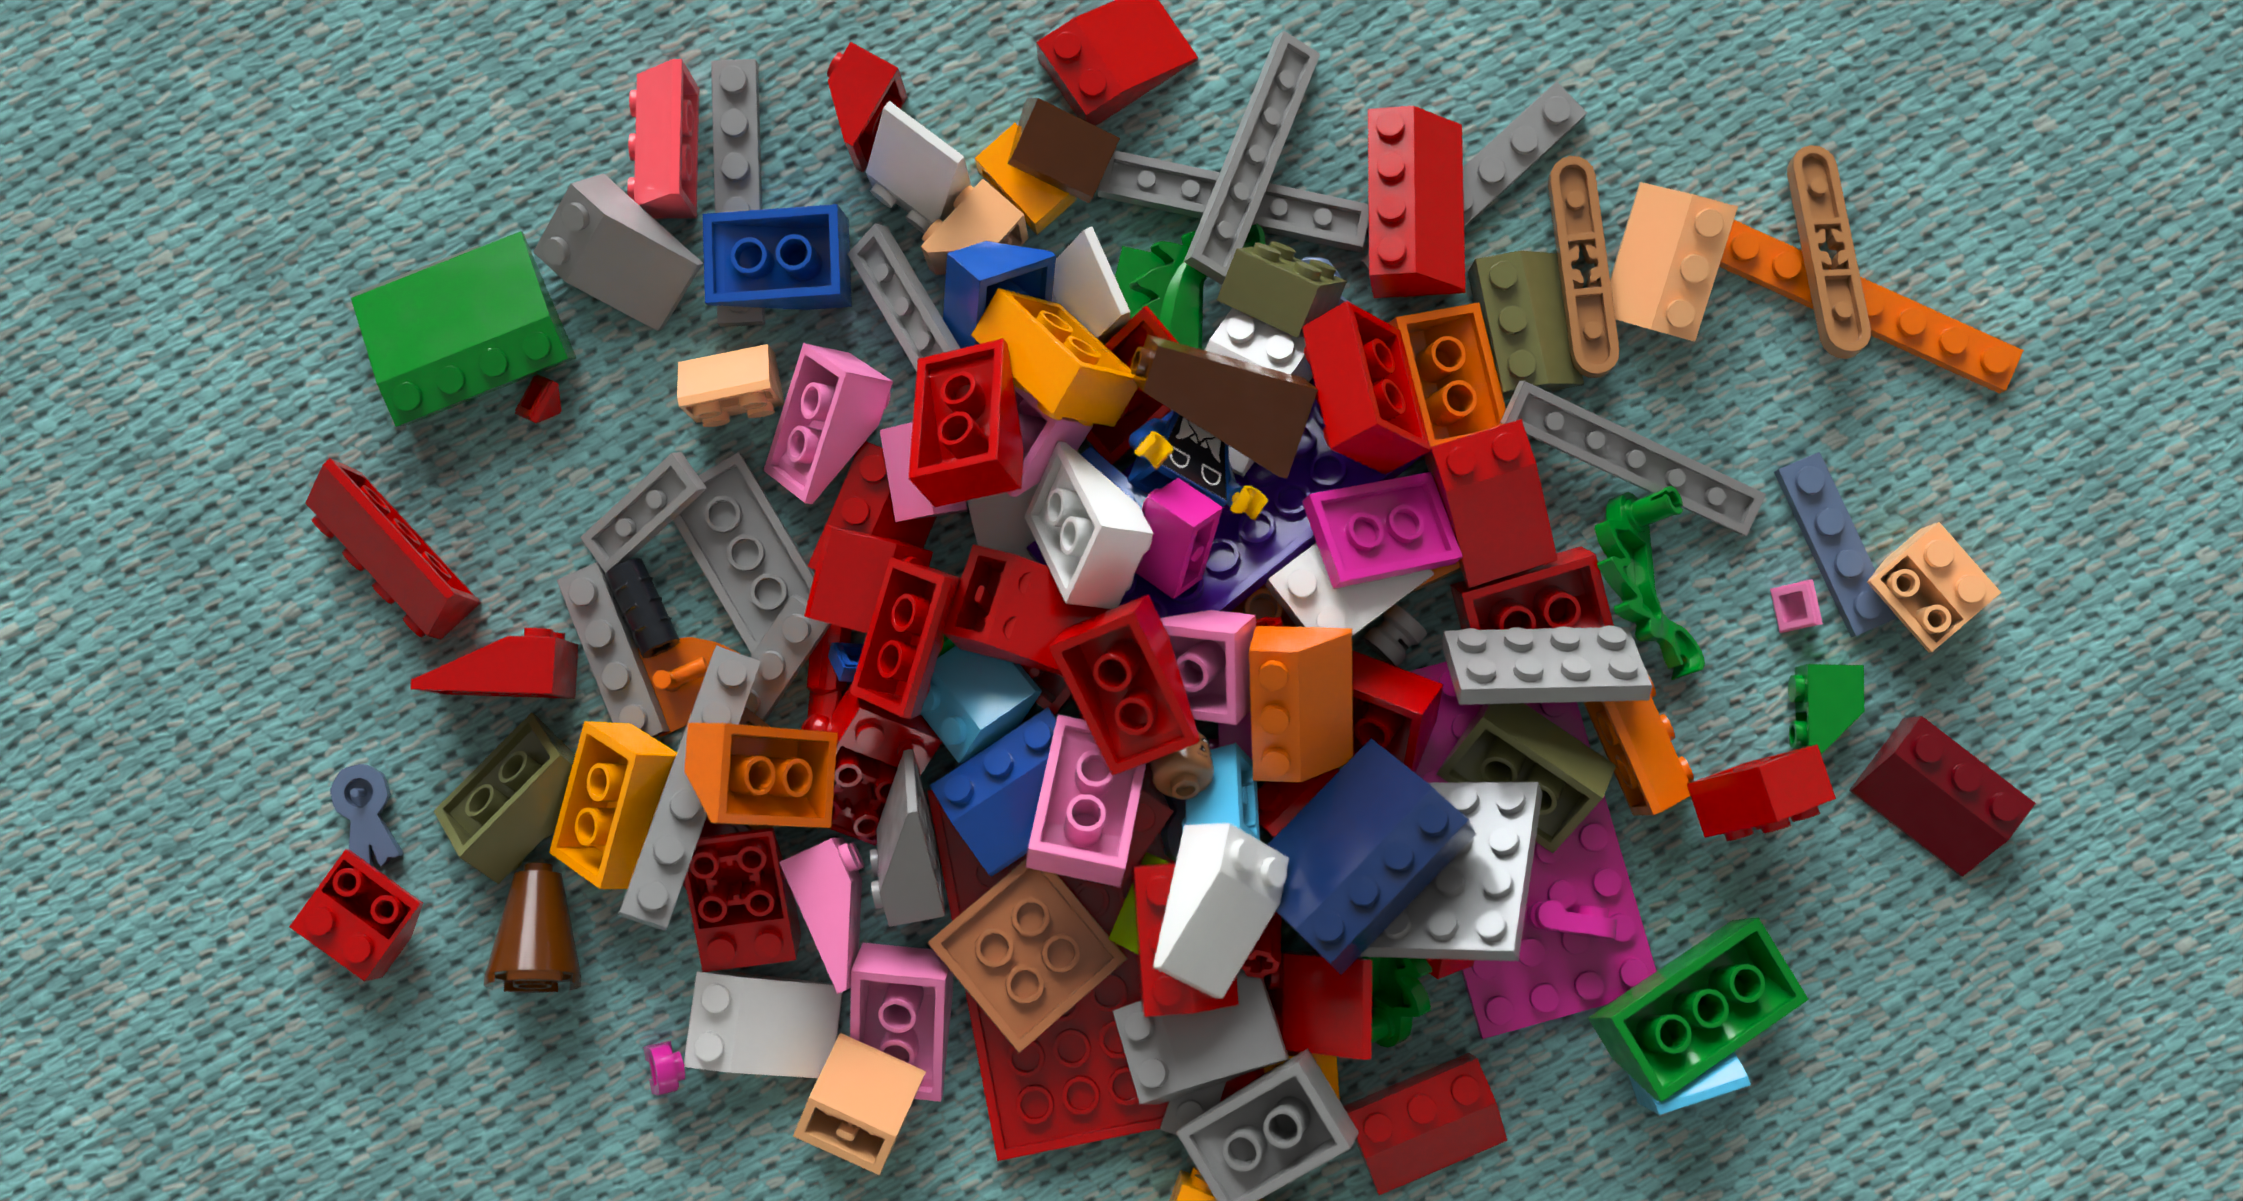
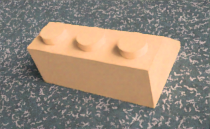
M1640 182L1610 277L1615 319L1695 342L1738 206Z

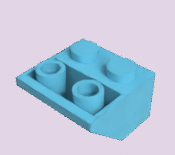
M1236 743L1211 749L1214 767L1213 781L1195 797L1185 799L1186 818L1182 821V831L1184 825L1230 823L1260 841L1257 781H1253L1252 759Z

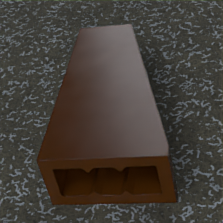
M1147 335L1144 347L1139 346L1131 364V374L1134 375L1133 381L1147 395L1278 477L1287 479L1318 389L1303 377Z

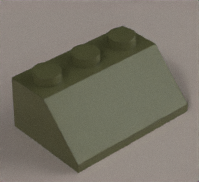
M1520 250L1475 259L1468 270V276L1474 303H1480L1503 399H1511L1519 381H1526L1547 392L1584 385L1583 375L1574 368L1571 360L1557 254Z
M1524 703L1484 704L1439 768L1437 775L1447 782H1538L1542 790V799L1535 842L1551 853H1554L1603 799L1616 765Z
M532 712L434 810L459 858L497 884L510 872L519 868L524 858L543 839L549 837L554 832L575 754Z

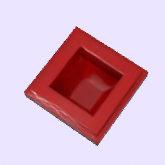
M534 375L515 409V414L536 424L560 414L562 410L559 384L543 376Z

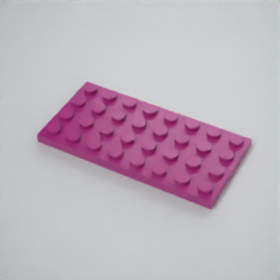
M1445 661L1409 671L1444 684L1437 721L1416 770V774L1427 783H1447V781L1437 775V772L1476 713L1484 705H1459L1448 665ZM1577 702L1524 703L1590 747ZM1605 795L1554 853H1551L1535 842L1519 960H1474L1473 966L1461 970L1480 1038L1493 1037L1607 1005L1656 972ZM1548 900L1560 902L1566 912L1579 913L1580 906L1609 909L1608 918L1617 920L1616 938L1604 939L1539 930L1529 923L1527 913L1532 904Z

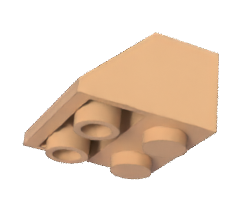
M982 179L975 187L969 185L962 190L953 203L955 209L944 221L938 219L931 224L922 237L924 243L921 249L929 270L935 275L946 274L947 253L983 241L1022 246L1028 239L1025 215L988 182Z
M768 344L678 362L677 400L679 407L696 423L702 422L703 427H717L728 424L730 422L729 416L747 413L748 418H761L774 414V407L783 406L785 403L775 352Z
M1940 522L1918 530L1891 553L1867 581L1928 653L1937 649L2002 593Z
M840 1033L808 1098L793 1137L880 1175L926 1071Z

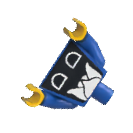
M1171 411L1162 419H1150L1129 437V445L1138 456L1129 475L1128 483L1147 494H1150L1156 488L1161 489L1179 478L1223 507L1227 504L1233 513L1241 514L1245 512L1252 520L1257 519L1268 502L1267 497L1256 488L1248 485L1242 487L1236 482L1229 462V445L1175 411Z

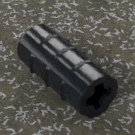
M641 558L630 559L609 569L605 573V578L612 590L613 599H616L623 614L622 619L626 620L632 633V639L635 640L642 657L650 658L657 656L679 644L680 639L671 622L672 618L668 616L662 603V597H659L652 582L653 577H650Z

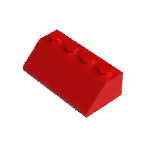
M1414 105L1368 109L1369 277L1373 297L1391 298L1466 293L1462 124Z
M331 458L322 465L305 502L316 514L311 519L314 525L328 538L332 539L336 536L346 547L342 551L346 560L357 570L362 572L366 569L376 580L372 584L373 589L387 603L392 605L396 602L406 612L402 619L416 635L421 638L427 635L428 637L441 640L470 614L481 601L362 472Z

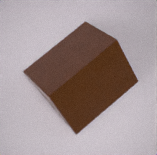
M1027 98L1023 106L1007 164L1090 203L1120 138L1040 98Z

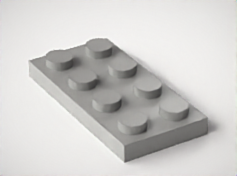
M737 452L698 475L708 489L673 519V522L752 654L792 595L798 594L808 601L814 575L810 568L807 567V563L740 452Z
M1562 626L1548 629L1515 627L1497 630L1468 628L1443 632L1442 648L1459 705L1644 701L1650 698L1652 684L1629 627L1570 628Z

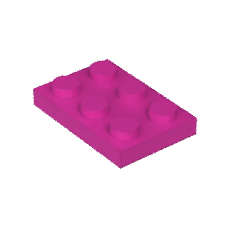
M1431 472L1309 494L1302 501L1333 589L1453 565L1463 558Z

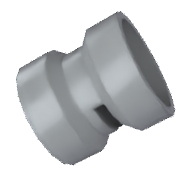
M1395 604L1385 612L1382 624L1379 627H1372L1362 639L1386 663L1398 667L1406 658V650L1411 645H1418L1427 635V632L1417 620Z

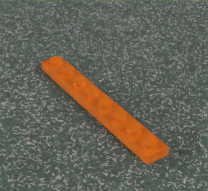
M1734 220L1719 267L1814 310L1802 250ZM1860 277L1871 327V336L1999 394L2007 390L2024 350Z

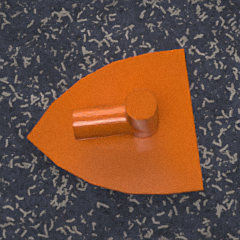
M694 637L679 638V644L650 658H643L639 648H637L670 730L659 735L660 737L687 725L716 645L736 653L739 652L717 642Z

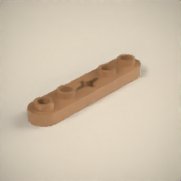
M1809 145L1802 147L1793 156L1787 166V177L1819 339L1823 348L1829 354L1837 358L1848 359L1855 357L1866 347L1871 338V327L1837 163L1834 156L1828 150L1820 146ZM1825 241L1827 243L1829 250L1837 251V254L1833 257L1832 260L1830 259L1828 252L1820 251V248L1825 243Z
M1568 156L1555 163L1548 177V191L1569 348L1574 368L1586 377L1599 378L1605 376L1614 368L1619 359L1620 349L1598 188L1593 166L1579 156ZM1579 246L1583 249L1586 263L1595 265L1588 274V288H1583L1584 280L1581 271L1572 269V266L1577 263L1579 258Z

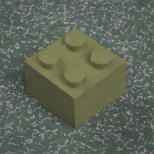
M1271 241L1269 246L1255 243L1254 247L1236 249L1217 301L1296 338L1304 337L1302 326L1337 307L1347 281L1334 276L1336 268L1315 259H1311L1308 264L1295 258L1296 250L1275 241Z

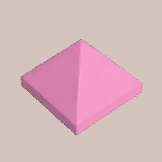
M1813 579L1770 589L1780 633L1823 624Z

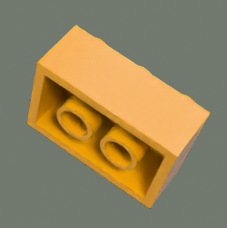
M998 288L971 334L979 344L998 339H1004L1007 342L1014 385L1022 391L1032 394L1039 401L1037 404L1038 409L1055 420H1062L1063 417H1067L1089 427L1094 423L1114 427L1139 387L1133 381L1134 375L1131 374V369L1058 303Z
M584 721L549 853L599 889H628L677 752L631 723Z

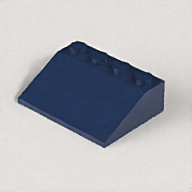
M1371 738L1268 844L1269 847L1289 858L1287 876L1283 885L1280 905L1276 912L1342 975L1476 836V833L1467 817L1430 784Z

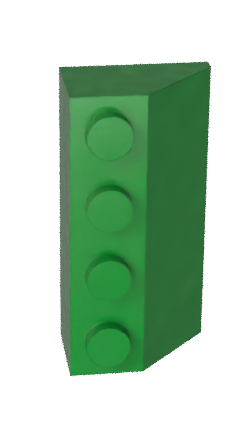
M1757 917L1730 921L1588 1017L1612 1059L1657 1102H1663L1809 999L1761 920Z

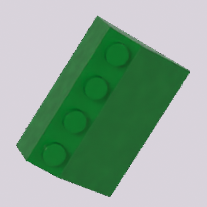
M523 231L351 298L376 383L396 427L410 425L576 359L574 350Z

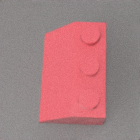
M671 59L637 74L636 90L630 91V113L632 117H636V131L629 135L628 149L631 161H635V177H629L627 193L653 218H697L699 87L683 60Z

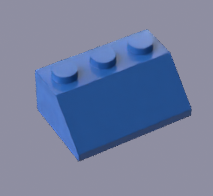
M983 241L947 253L943 320L959 347L965 348L979 344L971 334L998 288L1052 302L1056 255L1047 250Z
M1049 707L930 785L949 820L991 877L1028 853L1057 717Z

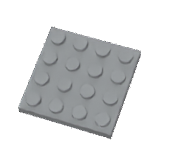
M1428 783L1470 820L1476 836L1360 956L1518 961L1542 799V790L1539 783Z

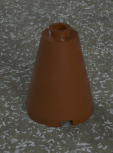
M527 863L524 865V871L514 873L484 976V986L487 989L493 990L495 981L504 982L505 992L518 993L558 992V982L570 981V990L581 987V972L561 873L553 871L552 864Z

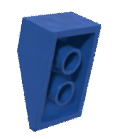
M838 204L702 214L706 305L798 310L852 307L851 268L848 256L850 251L849 219Z

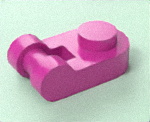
M1548 900L1532 904L1527 913L1529 923L1539 930L1604 939L1616 938L1617 920L1608 918L1609 909L1580 906L1579 913L1566 912L1560 902Z
M671 1041L644 1046L645 1060L649 1062L652 1077L649 1079L651 1093L663 1095L677 1091L679 1088L678 1081L685 1080L684 1063L680 1051L673 1053Z

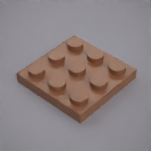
M1027 858L927 942L1018 1053L1127 960L1126 956L1113 941L1109 940V936L1059 876L1055 873L1026 868Z

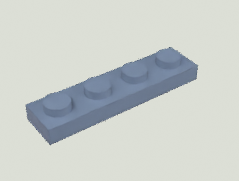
M1817 452L1774 471L1850 636L1855 637L1896 619L1897 616L1867 583L1875 572L1874 566L1821 453Z

